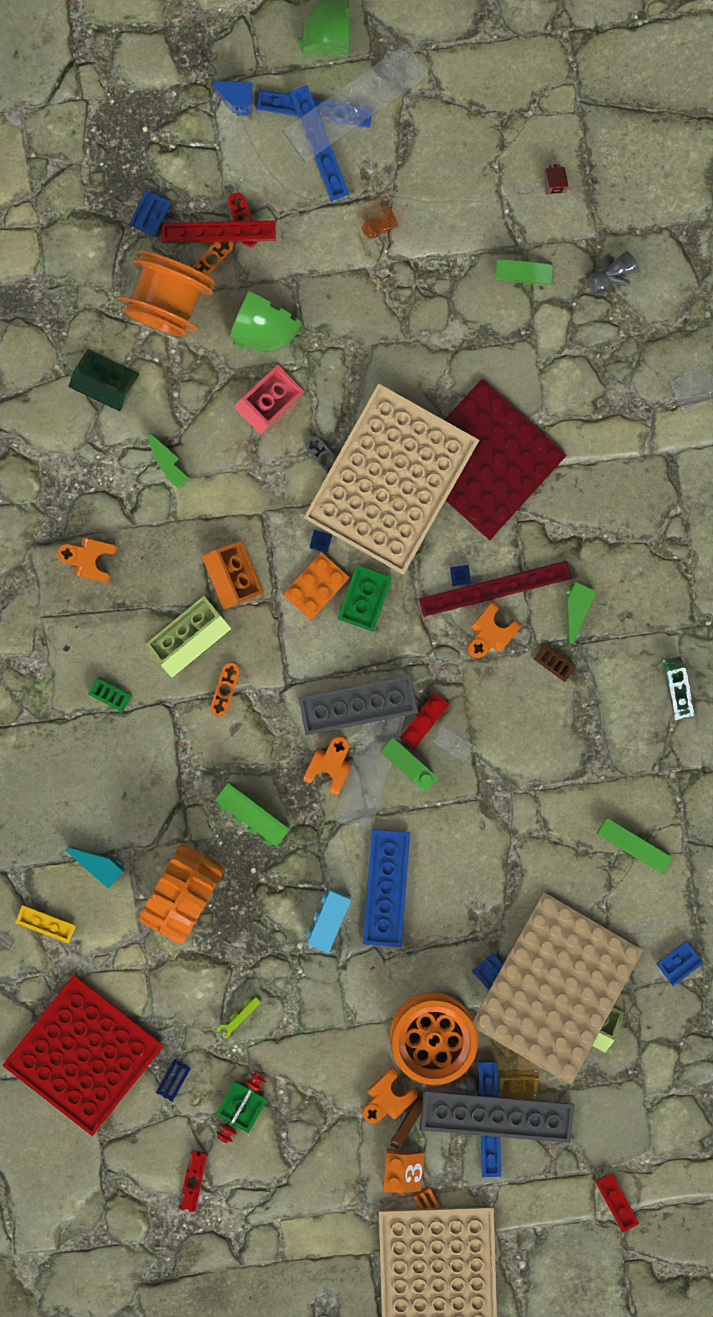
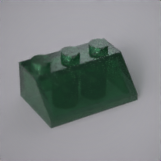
M87 349L73 370L68 387L120 412L134 388L139 373Z

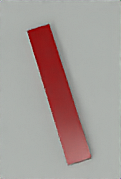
M275 220L162 223L161 227L162 244L276 241Z

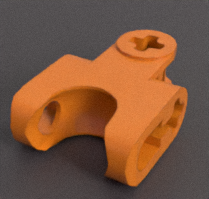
M82 538L80 547L64 544L58 549L57 556L61 562L75 565V576L108 583L111 579L110 575L97 568L96 560L101 554H115L118 547ZM69 548L73 555L65 559V555H62V553Z
M495 601L488 605L470 627L477 634L468 645V653L473 658L484 657L492 647L500 653L521 628L522 624L519 621L512 622L506 628L496 626L494 615L498 611L499 605ZM481 644L480 649L482 652L475 653V647L473 646Z
M336 736L331 740L326 751L317 748L303 781L311 783L318 773H328L333 781L330 793L337 796L352 766V763L344 760L349 749L347 739L343 736ZM340 741H342V746L345 748H340V750L337 751L336 746L334 744H338Z
M394 1067L389 1068L367 1090L372 1099L365 1104L362 1113L365 1121L370 1124L379 1122L386 1114L394 1120L418 1096V1092L415 1089H409L400 1095L392 1092L391 1084L398 1075ZM376 1109V1116H369L368 1110L374 1111Z

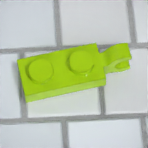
M257 995L253 998L250 996L243 1003L245 1007L240 1012L236 1010L229 1017L231 1021L228 1024L219 1025L217 1032L225 1028L227 1034H225L224 1038L227 1039L231 1032L252 1013L262 1000Z

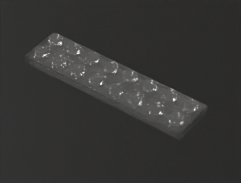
M406 43L285 128L282 132L303 162L306 163L425 79L428 74Z
M378 674L376 682L394 678ZM406 716L363 724L334 821L368 831L372 830L392 763L380 750L392 737L396 741L399 740Z

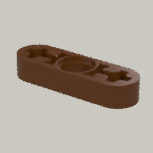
M417 1097L390 1141L389 1145L397 1150L421 1114L423 1103L421 1098Z

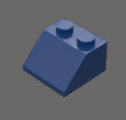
M213 81L214 93L232 113H236L237 116L252 114L253 87L251 82Z

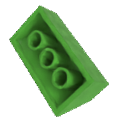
M230 781L215 800L218 802L216 805L224 812L226 810L230 811L233 814L232 818L240 824L242 821L248 825L247 829L255 835L257 833L264 837L262 840L269 846L274 844L277 847L290 830L289 825Z

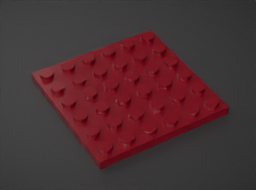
M481 379L444 419L446 422L479 440L448 495L446 502L490 541L567 455L485 380Z

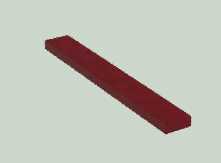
M563 561L420 598L419 602L423 617L570 580L572 577L568 561Z

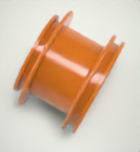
M138 251L136 255L139 259H133L132 263L142 271L132 297H117L118 301L126 306L123 307L122 312L145 325L175 336L186 338L188 336L186 331L199 332V328L189 320L199 295L212 296L214 294L210 287H215V281L178 261L155 253Z
M428 992L410 998L398 1009L390 1027V1044L397 1065L408 1077L423 1084L441 1085L456 1080L469 1069L477 1053L478 1034L476 1027L472 1024L473 1019L467 1008L452 996L438 992ZM423 1017H429L431 1022L429 1025L423 1026L420 1020ZM447 1018L450 1020V1025L448 1027H441L439 1025L440 1021ZM416 1032L420 1035V1038L413 1042L409 1039L411 1033ZM433 1035L439 1037V1041H436L435 1044L429 1043V1039H432ZM456 1036L458 1042L455 1045H450L448 1043L449 1037ZM420 1050L428 1052L425 1059L417 1057ZM439 1052L447 1054V1058L443 1061L438 1060L436 1056Z

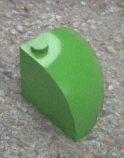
M322 0L313 7L305 20L303 37H299V49H303V55H349V0Z
M248 291L233 325L230 339L233 341L232 344L241 349L246 347L258 352H271L289 344L300 330L302 322L296 317L294 319L291 318V313L282 308L276 310L270 301Z

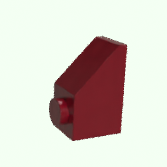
M559 164L549 165L544 171L546 195L565 193L568 188L565 167H560Z

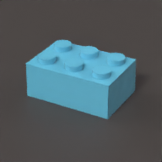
M329 888V891H324L320 903L323 905L321 909L317 908L313 917L315 924L313 927L309 926L306 933L307 945L326 953L330 952L351 902V896L333 888Z

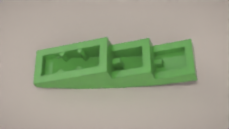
M605 817L596 832L597 835L662 874L672 860L671 856Z

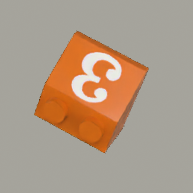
M386 1149L383 1192L409 1193L421 1191L425 1152Z

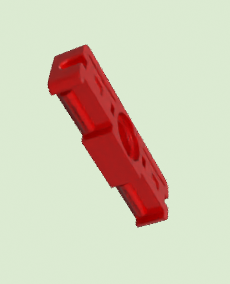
M191 1150L190 1154L192 1155L190 1156L182 1189V1205H179V1209L195 1212L207 1153ZM189 1177H197L199 1180L196 1186L189 1185Z

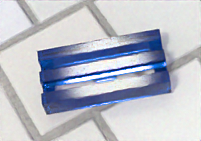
M174 1058L156 1094H160L165 1099L167 1098L173 1102L191 1067ZM177 1064L179 1067L166 1091H162L168 1077ZM182 1068L186 1069L173 1094L169 1095L168 1093Z

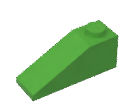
M574 582L573 585L569 584L565 593L568 596L566 608L568 643L574 644L597 592L577 582Z
M393 737L380 750L385 757L423 791L427 792L438 779L433 772Z

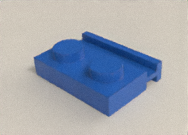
M146 190L129 225L155 238L172 203Z
M687 941L656 963L672 986H675L704 964Z
M492 952L472 972L490 990L503 964Z

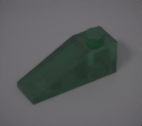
M681 657L663 660L664 676L675 719L694 716L687 671Z

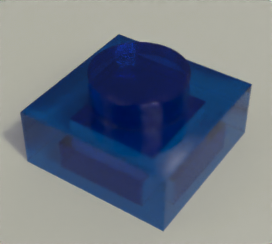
M314 530L309 548L328 553L333 535Z
M469 565L450 567L452 586L472 584Z

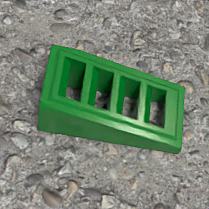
M100 678L95 680L88 695L122 713L132 697L130 694ZM100 684H102V685H104V686H103V688H102L100 694L98 695V694H96V692H97V690H98ZM107 688H109L111 690L105 699L103 698V695L106 692ZM114 691H115V692H117L118 694L116 695V697H115V699H114V701H113V703H112V702L110 701V699H111V697H112V695H113V693H114ZM121 695L125 696L120 706L116 705Z

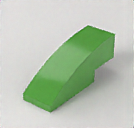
M496 260L495 281L552 285L553 265L514 260Z
M150 433L148 440L157 463L167 478L180 489L189 479L175 466L180 459Z

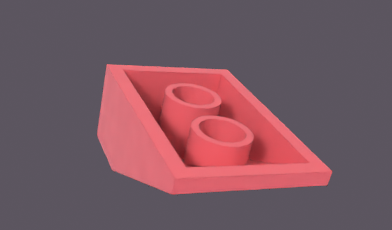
M277 365L243 396L234 408L262 434L304 391Z

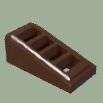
M545 644L533 659L563 682H566L576 666ZM548 651L550 654L543 662L540 659ZM552 656H555V660L552 662L550 666H548L547 663L549 662V660L552 658ZM560 660L562 663L555 671L553 668ZM567 665L568 668H567V670L564 672V674H563V675L559 674V673L562 671V669L564 668V666Z

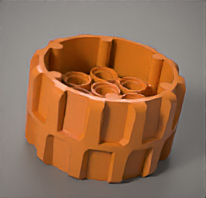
M181 844L139 916V921L172 941L182 944L188 937L214 891L225 867L223 864L191 846Z

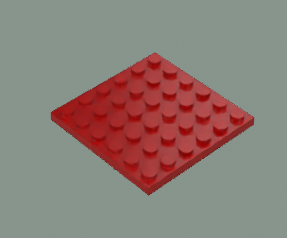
M74 974L2 1066L93 1137L161 1051L164 1044Z

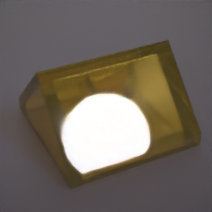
M498 1070L499 1097L537 1100L539 1082L537 1070Z

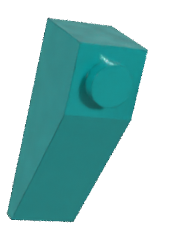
M71 846L65 850L108 889L125 871L123 869L124 864L117 858L113 860L111 857Z

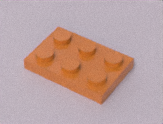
M321 552L283 595L312 620L350 577Z

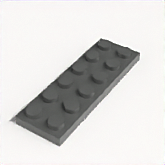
M411 675L299 697L305 735L419 713Z

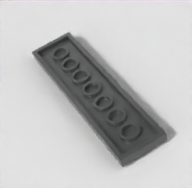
M424 1091L420 1130L570 1143L574 1104Z

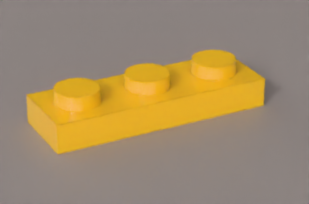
M26 905L21 906L15 922L68 944L76 928L75 924Z

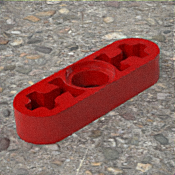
M241 193L231 194L228 204L234 221H238L241 215H246L249 221H253L245 197ZM235 197H237L238 200L242 199V202H240L241 210L246 208V211H240L237 214L234 213V211H238L237 206L235 204L232 205V202H234ZM258 241L252 243L242 242L248 248H252L258 243Z

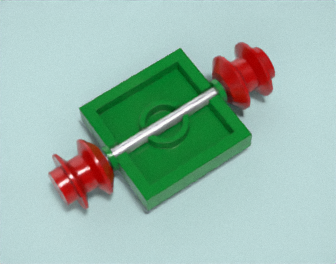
M258 1071L250 1072L252 1078L245 1080L248 1087L235 1080L233 1081L215 1113L216 1116L228 1122V1124H220L222 1127L221 1132L216 1131V1134L219 1135L217 1138L224 1143H228V1141L233 1142L232 1134L237 1135L235 1126L247 1133L250 1132L268 1100L255 1092L261 1091V1083L267 1082L262 1073Z

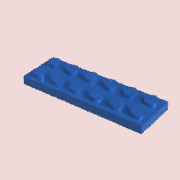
M372 829L363 944L401 947L410 832Z

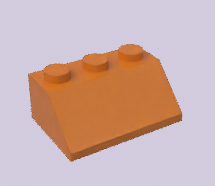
M242 540L201 556L223 609L264 593Z

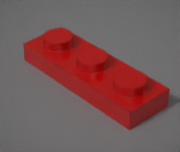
M433 693L399 738L415 750L449 704L436 693Z
M612 1172L597 1179L595 1183L622 1233L637 1226L639 1222Z

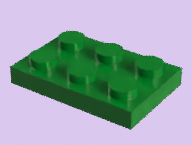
M356 565L337 619L373 632L392 577Z

